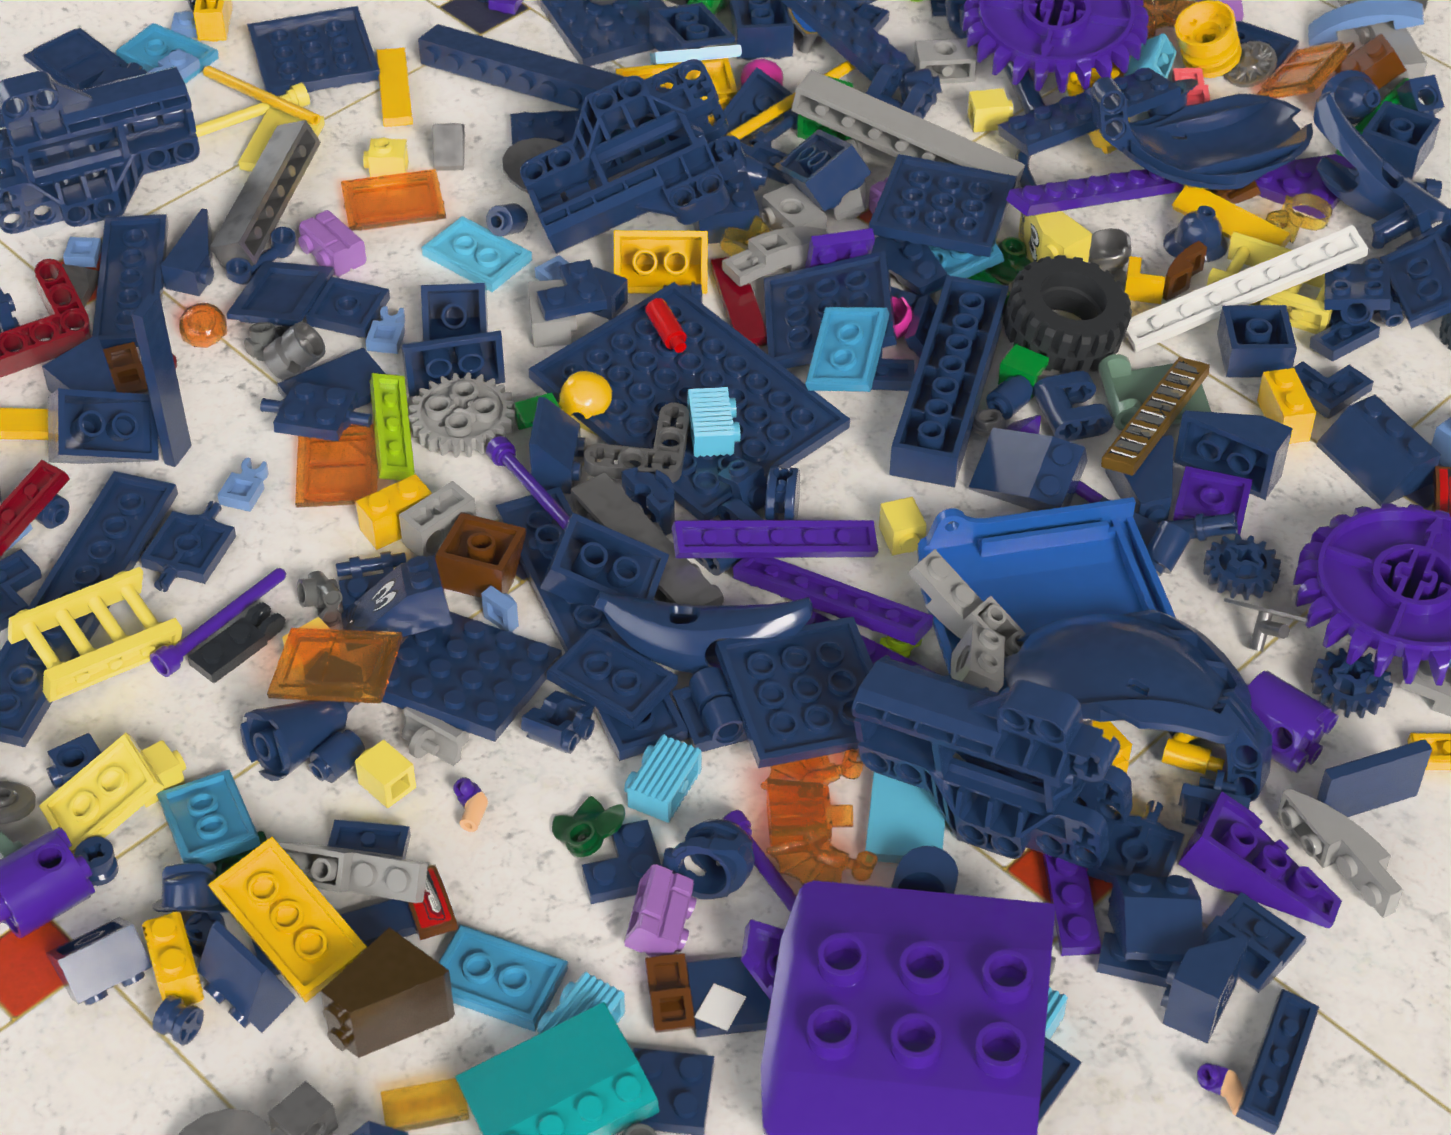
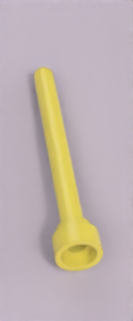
M303 83L290 86V90H287L285 95L279 96L301 107L310 105V98ZM262 102L196 125V135L200 137L261 116L267 112L268 108H277Z

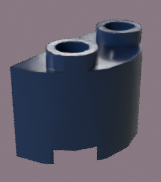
M638 467L621 471L622 487L625 494L633 502L640 504L644 514L650 515V520L659 524L665 536L671 534L672 525L675 521L674 485L670 478L659 470H656V474L638 472Z
M556 690L544 699L541 709L533 707L522 716L521 730L528 732L526 737L571 754L581 739L587 741L592 735L595 727V721L591 719L594 706Z

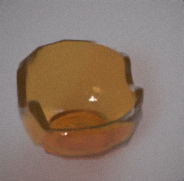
M197 303L186 308L180 317L179 332L181 338L193 347H210L218 343L222 336L227 335L225 315L217 306L210 303Z

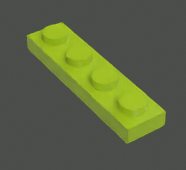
M372 373L370 390L379 479L403 480L415 473L405 377Z

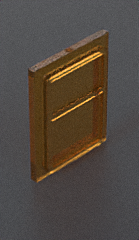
M1342 41L1295 50L1264 82L1261 90L1256 95L1277 99L1315 92L1355 48L1354 42L1343 44Z
M436 169L341 181L344 208L346 209L349 229L352 231L429 222L446 218L445 202L442 199Z
M371 424L370 428L351 425L343 431L338 442L298 436L296 508L356 505L357 500L378 491V464L374 424Z
M291 628L267 692L268 698L381 703L403 638L402 633Z

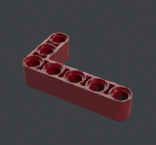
M43 259L38 262L34 270L38 294L50 316L0 333V378L57 358L91 338L89 316L63 265L55 259ZM44 338H48V339H49V340H47V341H41V339H44ZM19 349L16 352H10V350Z

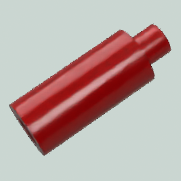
M662 298L650 301L645 308V312L665 346L669 349H674L676 353L683 352L687 347L685 343L687 335L667 302Z

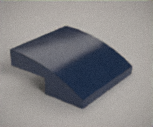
M1242 892L1221 917L1217 915L1203 931L1204 945L1241 935L1249 938L1238 979L1258 993L1285 968L1306 943L1305 935Z

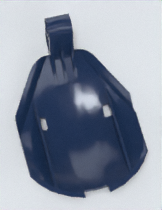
M1102 77L1095 81L1091 87L1093 122L1103 138L1151 173L1189 187L1212 190L1241 189L1267 172L1293 161L1305 151L1313 136L1312 123L1300 129L1292 119L1301 109L1286 101L1269 96L1238 93L1202 104L1186 106L1171 116L1155 115L1144 120L1129 123L1126 97L1112 78ZM1172 137H1186V139H1175Z
M1151 609L1121 615L1091 614L1056 620L1033 629L1019 638L1017 641L1024 642L1020 651L1004 658V677L1010 689L1017 680H1028L1066 692L1076 698L1081 704L1083 718L1098 722L1125 720L1139 729H1156L1184 733L1224 744L1228 764L1227 782L1238 785L1236 795L1251 798V802L1259 797L1269 777L1272 735L1251 709V694L1247 684L1227 656L1209 638L1179 619ZM1133 684L1148 692V694L1145 696L1128 686Z

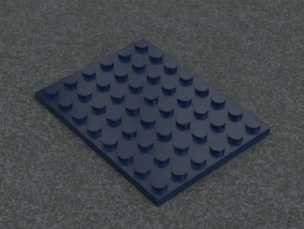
M675 282L529 368V379L546 393L552 392L558 403L562 386L570 375L579 371H590L604 377L612 388V401L603 414L591 416L589 419H585L583 414L578 412L573 413V415L608 445L648 449L654 448L659 413L663 406L669 403H679L687 407L688 389L728 387L729 398H735L737 414L736 418L732 419L733 422H739L740 442H734V454L731 456L720 454L719 456L713 455L711 457L708 455L705 457L701 455L698 458L695 457L689 425L682 474L680 479L673 483L674 500L699 521L711 520L718 515V507L733 498L731 486L719 481L717 475L727 468L731 462L744 459L763 467L767 482L769 470L772 466L788 469L850 428L849 417L817 392L808 391L804 382ZM662 298L667 302L686 333L685 343L687 347L683 352L676 353L674 349L667 348L647 316L645 308L653 299ZM672 418L670 427H676L677 418ZM668 439L663 441L662 444L668 447H674L678 445L679 442H677L676 440ZM629 461L635 467H639L641 465L639 461ZM648 463V468H652V464Z

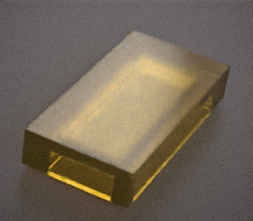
M456 1078L381 1091L385 1126L405 1132L469 1120L467 1101Z

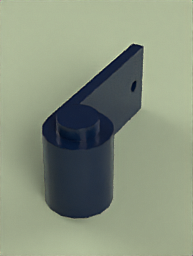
M1102 497L1100 502L1110 500L1105 497ZM1134 512L1133 518L1158 576H1161L1163 573L1171 574L1191 539L1190 534L1169 521L1162 520L1158 524Z

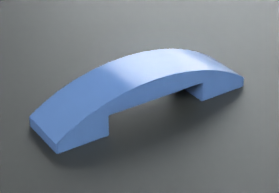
M1362 0L1338 7L1323 14L1308 25L1309 46L1338 41V31L1383 22L1393 21L1395 30L1424 25L1423 5L1412 0Z

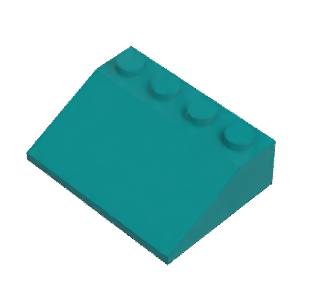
M605 1002L455 1076L482 1135H616L627 1129L632 1123L637 1124L660 1112L657 1097Z

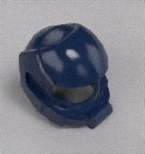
M709 819L690 828L685 836V842L679 843L675 848L665 849L662 867L672 870L673 874L679 873L693 879L694 887L691 896L697 899L708 900L728 897L730 893L737 891L745 883L753 870L755 862L753 841L736 823L723 819ZM687 856H690L692 861L705 871L703 876H698L691 870L686 869L684 859Z

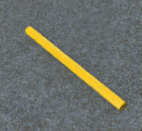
M847 60L824 75L840 79L853 71L855 67ZM796 92L727 133V136H735L740 140L792 108Z
M206 66L203 69L204 76L301 120H306L312 125H317L320 122L319 114L214 67Z

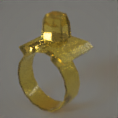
M1303 193L1293 198L1286 195L1281 210L1269 212L1266 221L1289 232L1292 237L1289 242L1293 244L1300 227L1315 231L1327 227L1333 210L1326 200L1313 194ZM1298 205L1310 206L1322 212L1326 218H1310L1300 212H1295L1293 207Z
M755 216L748 231L734 227L727 228L720 240V247L729 256H733L747 250L733 241L748 247V239L773 230L760 217Z

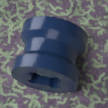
M92 837L82 841L76 847L75 858L81 855L88 863L92 871V876L88 878L93 886L105 885L116 877L119 870L118 862L115 858L113 845L109 840L103 837Z
M195 912L186 921L185 929L191 951L200 959L211 926L218 920L226 928L224 918L220 913Z
M170 995L164 999L155 1013L152 1025L153 1030L162 1035L171 1034L173 1041L181 1045H187L199 1032L203 1023L204 1012L203 1009L195 1005L186 1006L182 998Z

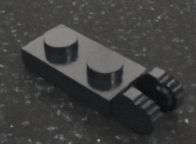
M259 602V604L248 610L245 618H240L189 655V665L209 681L216 683L266 646L270 639L283 630L286 619L279 613H274L269 617L271 613L270 606L264 602Z

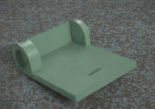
M1121 354L1110 355L1100 362L1098 371L1117 429L1122 431L1173 364L1131 370L1129 359ZM1202 384L1172 424L1181 423L1182 414L1185 410L1211 412Z

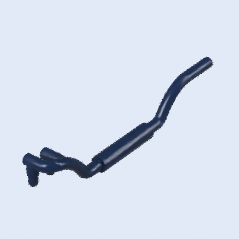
M946 0V15L951 32L959 39L967 38L968 30L962 32L966 0ZM979 42L974 44L973 46L978 48ZM1010 61L1004 70L1025 114L1033 112L1037 107L1046 106L1040 92L1035 91L1034 80L1029 70H1027L1017 85L1012 84L1014 62ZM1018 149L1015 160L1025 164L1019 183L1021 187L1027 185L1036 186L1037 184L1029 168L1031 156H1027Z

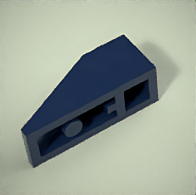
M202 208L161 264L165 288L168 290L200 297L207 285H210L213 281L212 250L209 248L212 244V231L207 209Z

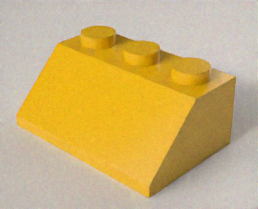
M614 230V274L627 279L628 294H655L663 289L664 285L668 286L673 282L678 285H691L692 281H695L696 284H702V293L707 294L708 231Z

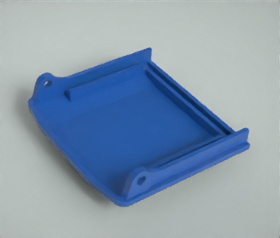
M1134 497L990 518H973L964 515V512L959 509L949 508L943 510L935 517L928 535L918 543V563L936 549L983 602L992 596L1026 634L1033 629L1056 620L1081 615H1121L1153 609L1176 618L1133 518L1136 503ZM921 588L925 604L927 605L932 599ZM933 615V628L950 675L952 652L961 639ZM1005 677L1003 686L998 691L999 694L1007 693L1010 690ZM1133 684L1128 686L1145 696L1148 694V692Z

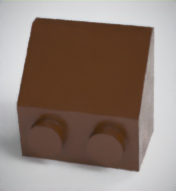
M1382 33L1331 68L1335 74L1346 70L1363 72L1371 78L1378 87V90L1407 70Z
M460 513L435 555L444 589L482 598L481 593L490 586H493L503 594L508 593L515 579L526 536V528Z

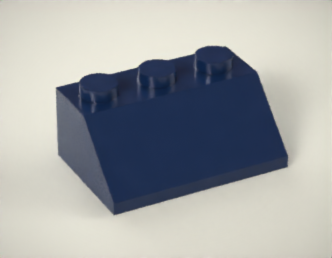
M501 330L403 344L401 347L409 397L420 395V388L430 390V381L440 384L441 376L447 378L448 381L453 380L454 373H457L460 379H464L467 373L471 374V379H476L482 374L484 382L494 378L496 384L506 383Z
M1375 394L1350 405L1317 441L1316 445L1380 507L1382 503H1391L1432 484L1435 466H1438L1441 454Z

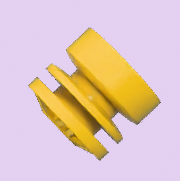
M1215 0L1196 2L1185 8L1178 16L1175 23V31L1185 68H1202L1203 78H1213L1231 71L1238 64L1242 55L1234 12L1227 4Z

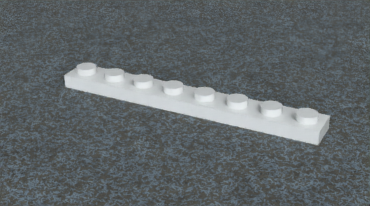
M1351 225L1131 317L1125 335L1134 351L1138 352L1219 318L1222 306L1253 304L1363 258L1368 254V247L1354 225Z

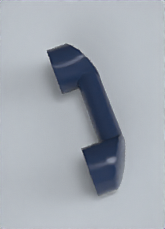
M288 227L274 229L271 233V248L260 255L257 263L251 266L246 259L233 258L226 264L227 278L237 284H248L251 276L257 272L264 261L273 262L277 258L288 257L293 253L296 246L295 232Z

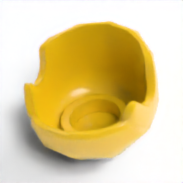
M579 371L570 375L562 386L559 405L569 416L578 412L583 414L585 419H589L591 416L603 414L611 405L612 388L609 382L601 375L590 371Z

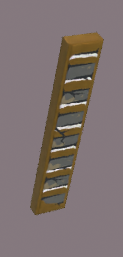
M1178 357L1102 456L1101 467L1133 476L1208 376L1210 364Z

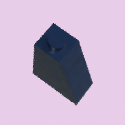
M96 335L42 366L47 388L51 393L58 388L116 392L100 339Z
M1172 435L1161 437L1133 476L1109 469L1105 470L1120 499L1134 497L1136 501L1134 512L1156 523L1168 520L1172 502L1174 451Z

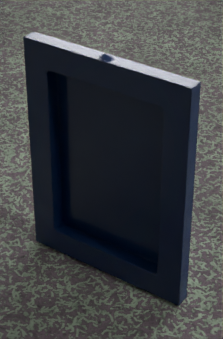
M81 28L73 29L23 55L26 62L38 71L50 74L53 81L78 91L90 88L107 67L127 68L128 66L127 62Z
M264 261L226 313L227 319L256 324L267 322L277 326L292 327L296 323L301 322L330 277L335 273L334 267Z

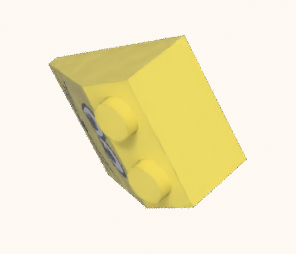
M1062 211L1027 217L1021 213L1018 237L1024 242L1027 258L1031 262H1038L1039 259L1048 256L1054 259L1057 255H1066V258L1073 259L1074 256L1083 258V261L1088 263L1092 238L1090 231Z

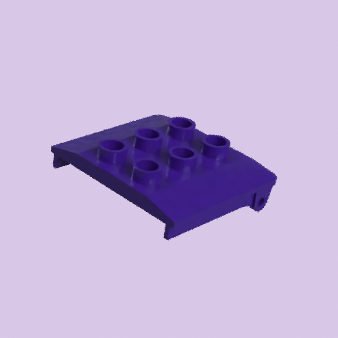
M816 880L805 883L798 891L781 938L760 1068L764 1134L1037 1135L1056 904Z

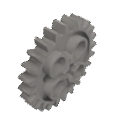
M454 373L453 380L449 381L444 376H441L440 384L432 381L429 382L430 390L420 388V396H413V405L409 406V424L413 437H419L420 445L428 444L430 452L440 448L441 456L447 454L448 451H453L454 458H457L461 451H465L466 455L471 457L472 450L476 449L481 454H485L484 447L493 438L498 436L506 437V433L513 432L512 424H516L515 401H512V393L505 392L504 384L496 386L494 378L484 382L482 374L476 379H471V374L467 373L464 379H460L458 374Z

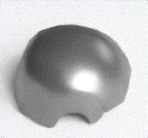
M1114 228L1103 229L1093 233L1088 263L1094 262L1100 265V269L1103 271L1113 272L1122 269L1129 261V256L1132 253L1129 234L1122 229Z

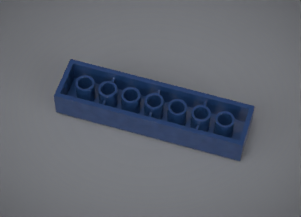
M947 275L891 446L889 475L955 488L1003 327V316L1008 301L1009 286Z

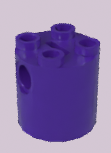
M1269 671L1261 672L1249 685L1247 684L1251 694V709L1272 735L1271 760L1291 772L1299 773L1306 762L1312 765L1318 759L1323 750V746L1319 742L1324 734H1328L1334 728L1339 716L1332 712L1331 708Z
M61 827L45 833L0 859V923L7 924L18 938L25 937L87 900L95 893V889L88 878L92 876L88 863L81 855L76 858L69 849L72 846L71 842Z

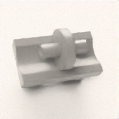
M404 708L406 722L402 731V738L410 742V755L415 758H421L428 752L453 766L457 764L461 759L462 747L469 741V733L412 708Z

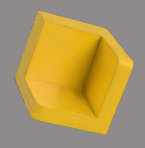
M1129 256L1125 293L1128 294L1130 301L1161 304L1165 277L1140 274L1142 257Z

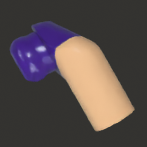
M467 777L458 779L453 786V791L457 795L458 801L465 809L459 823L464 830L474 832L478 829L485 813L488 799L475 782H472Z
M1211 1063L1202 1064L1196 1074L1199 1084L1207 1091L1225 1097L1233 1115L1236 1116L1244 1093V1088L1238 1075L1234 1071Z

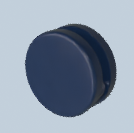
M772 466L767 480L765 520H778L779 514H784V520H797L800 499V470L792 467L788 470L787 468L781 469L778 466Z

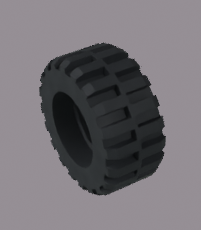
M1057 255L1054 259L1048 256L1039 259L1038 262L1034 261L1028 264L1016 276L1004 310L1003 326L1010 343L1014 342V345H1020L1049 358V363L1044 370L1050 372L1052 369L1060 371L1059 374L1076 371L1089 372V369L1094 372L1098 370V366L1104 358L1118 353L1131 320V302L1121 282L1115 281L1114 275L1108 270L1103 271L1100 269V265L1094 262H1084L1083 258L1075 256L1073 259L1066 258V255ZM1053 310L1069 312L1081 320L1063 317Z

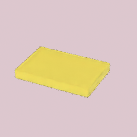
M268 108L239 160L240 170L252 172L277 125L302 120L281 110ZM320 116V122L317 125L308 123L317 137L325 125L324 116Z
M124 733L42 802L39 807L53 830L61 827L65 831L72 845L69 849L74 855L76 847L82 841L92 837L105 838L165 787L134 738L128 733Z

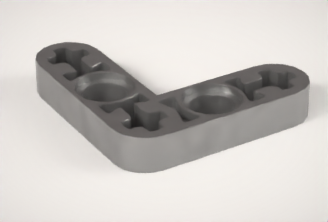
M669 403L661 408L653 449L608 444L589 446L584 452L585 471L594 477L605 472L611 479L622 480L621 471L630 469L624 463L636 460L641 463L638 467V472L656 474V470H659L667 475L672 483L680 479L689 431L690 415L688 408L679 403ZM672 418H677L676 427H670ZM672 439L679 442V444L674 447H668L663 445L662 442ZM648 463L652 464V468H648Z

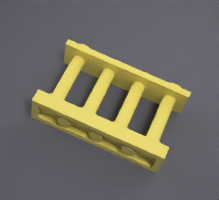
M1233 232L1227 259L1232 261L1226 271L1212 268L1208 275L1207 285L1239 273L1244 264L1253 267L1287 253L1291 249ZM1325 273L1250 304L1286 305L1291 327L1313 334H1318L1328 328L1332 310H1324ZM1303 283L1321 288L1315 300L1298 295Z
M141 567L130 571H121L112 578L30 610H21L14 616L9 617V642L14 644L27 638L47 668L44 671L43 693L49 702L150 661V654L162 645H175L181 641L182 626L177 619L173 618L165 622H158L139 595L143 580V570ZM126 600L146 630L131 636L126 635L107 606ZM93 612L113 643L99 649L93 648L74 619ZM60 625L81 656L67 662H60L41 632Z

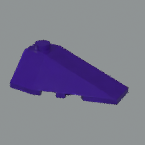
M1221 791L1188 840L1178 864L1213 887L1235 895H1239L1242 892L1257 903L1330 929L1335 922L1342 900L1309 867H1299L1287 855L1286 851L1289 847L1281 839L1274 842L1260 828L1263 821L1254 812Z

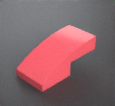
M1202 68L1173 69V82L1183 79H1195L1198 81V85L1187 93V106L1210 101L1208 84L1204 85Z

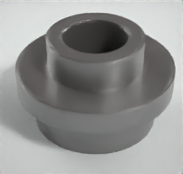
M984 409L976 414L973 430L978 435L989 438L993 427L1006 429V421L1000 411Z

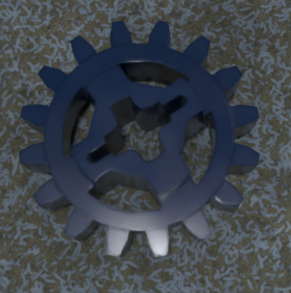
M1235 534V538L1232 541L1223 536L1220 544L1213 541L1210 550L1206 551L1203 574L1209 575L1207 582L1209 585L1218 584V593L1227 590L1230 592V598L1232 599L1237 594H1242L1244 600H1249L1250 594H1254L1260 599L1263 597L1264 590L1271 593L1274 584L1278 583L1281 560L1275 558V549H1265L1267 542L1254 543V536L1250 535L1247 540H1242L1239 534Z
M1339 648L1337 656L1328 651L1326 652L1325 659L1318 658L1310 681L1313 683L1312 694H1320L1319 702L1331 704L1332 712H1336L1338 709L1343 710L1344 717L1349 718L1351 712H1356L1357 716L1361 719L1364 718L1366 710L1376 715L1379 707L1385 708L1393 687V683L1389 682L1392 674L1385 671L1380 678L1374 676V662L1371 661L1373 654L1368 653L1365 657L1361 656L1352 665L1346 663L1347 652L1344 648Z

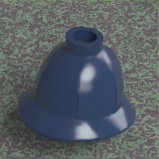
M1346 70L1335 74L1325 84L1321 94L1331 92L1337 105L1351 124L1359 123L1364 117L1374 112L1381 100L1378 87L1371 78L1357 70Z
M1200 206L1198 210L1185 215L1178 223V226L1166 234L1163 240L1165 250L1176 258L1183 250L1199 240L1207 246L1205 262L1222 258L1228 250V243L1223 237L1222 226L1215 216V210L1209 206Z

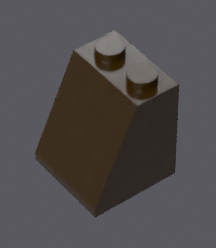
M390 927L320 991L324 1007L323 1015L326 1018L329 1031L327 1033L329 1040L339 1050L344 1051L347 1049L358 1058L450 1021L455 1016L449 970Z

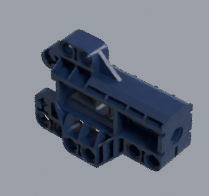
M686 60L645 80L639 76H628L586 95L573 139L523 163L520 169L521 178L556 254L604 232H608L637 217H641L648 212L674 216L679 223L689 225L720 212L728 206L730 195L725 181L739 175L738 171L743 166L746 169L747 159L740 140L735 136H724L728 131V122L719 103L716 88L705 65L700 60ZM692 70L701 71V74L696 79L688 80L685 78L687 73ZM663 83L673 84L668 92L662 93L657 91ZM706 96L708 98L706 100H702V98L700 97ZM711 114L713 115L717 123V125L713 127L710 124L707 117Z
M173 66L79 91L53 81L51 75L44 71L31 72L0 81V128H3L0 130V227L2 231L8 234H17L65 221L66 224L72 227H80L103 221L106 217L122 216L143 175L194 161L200 153V147L196 135L194 115L191 109V99L177 67ZM40 206H48L50 208L44 215L34 214L35 210ZM10 214L20 215L16 222H4L5 217Z
M888 655L876 661L858 689L851 709L853 716L856 717L854 719L857 740L860 741L858 749L862 763L873 772L929 791L957 840L1011 859L1020 858L1027 847L1088 869H1098L1102 865L1109 852L1107 822L1114 824H1124L1133 808L1132 782L1126 772L1112 765L1121 747L1117 738L1113 736L1112 740L1109 741L1107 738L1102 737L1104 734L1103 729L1093 727L1091 720L1084 721L1081 704L1072 695L1028 680H1017L1009 692L999 694L990 691L988 687L981 688L953 679L951 675L943 676L921 669L920 665L912 666L890 659ZM955 752L965 761L953 758Z

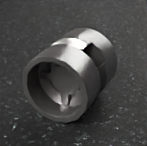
M298 322L285 331L282 336L268 344L263 350V357L270 371L276 377L286 380L305 371L306 367L313 365L325 354V344L319 333L312 326L304 322Z

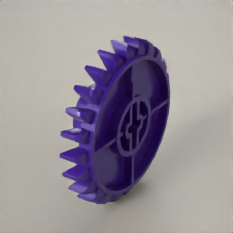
M966 0L962 32L968 30L967 48L979 42L976 60L978 63L995 52L992 69L993 75L996 76L1012 61L1014 62L1013 85H1017L1030 68L1034 69L1035 91L1042 89L1048 73H1055L1059 92L1065 93L1070 72H1076L1084 91L1090 86L1092 68L1096 69L1101 78H1111L1113 62L1126 74L1129 66V54L1136 60H1139L1141 44L1146 45L1149 17L1147 10L1143 7V0Z
M1382 503L1381 508L1374 510L1365 506L1355 508L1352 517L1347 514H1338L1331 519L1329 526L1319 527L1312 534L1311 542L1305 544L1300 552L1298 567L1296 568L1293 585L1301 584L1296 597V607L1312 603L1307 615L1308 622L1305 623L1307 629L1331 618L1327 625L1322 645L1328 648L1347 634L1352 636L1346 656L1347 664L1352 665L1371 647L1376 649L1374 676L1380 678L1394 656L1402 657L1405 684H1411L1418 672L1421 660H1428L1436 686H1441L1451 659V517L1449 512L1424 510L1422 506L1410 504L1408 507H1397L1392 503Z

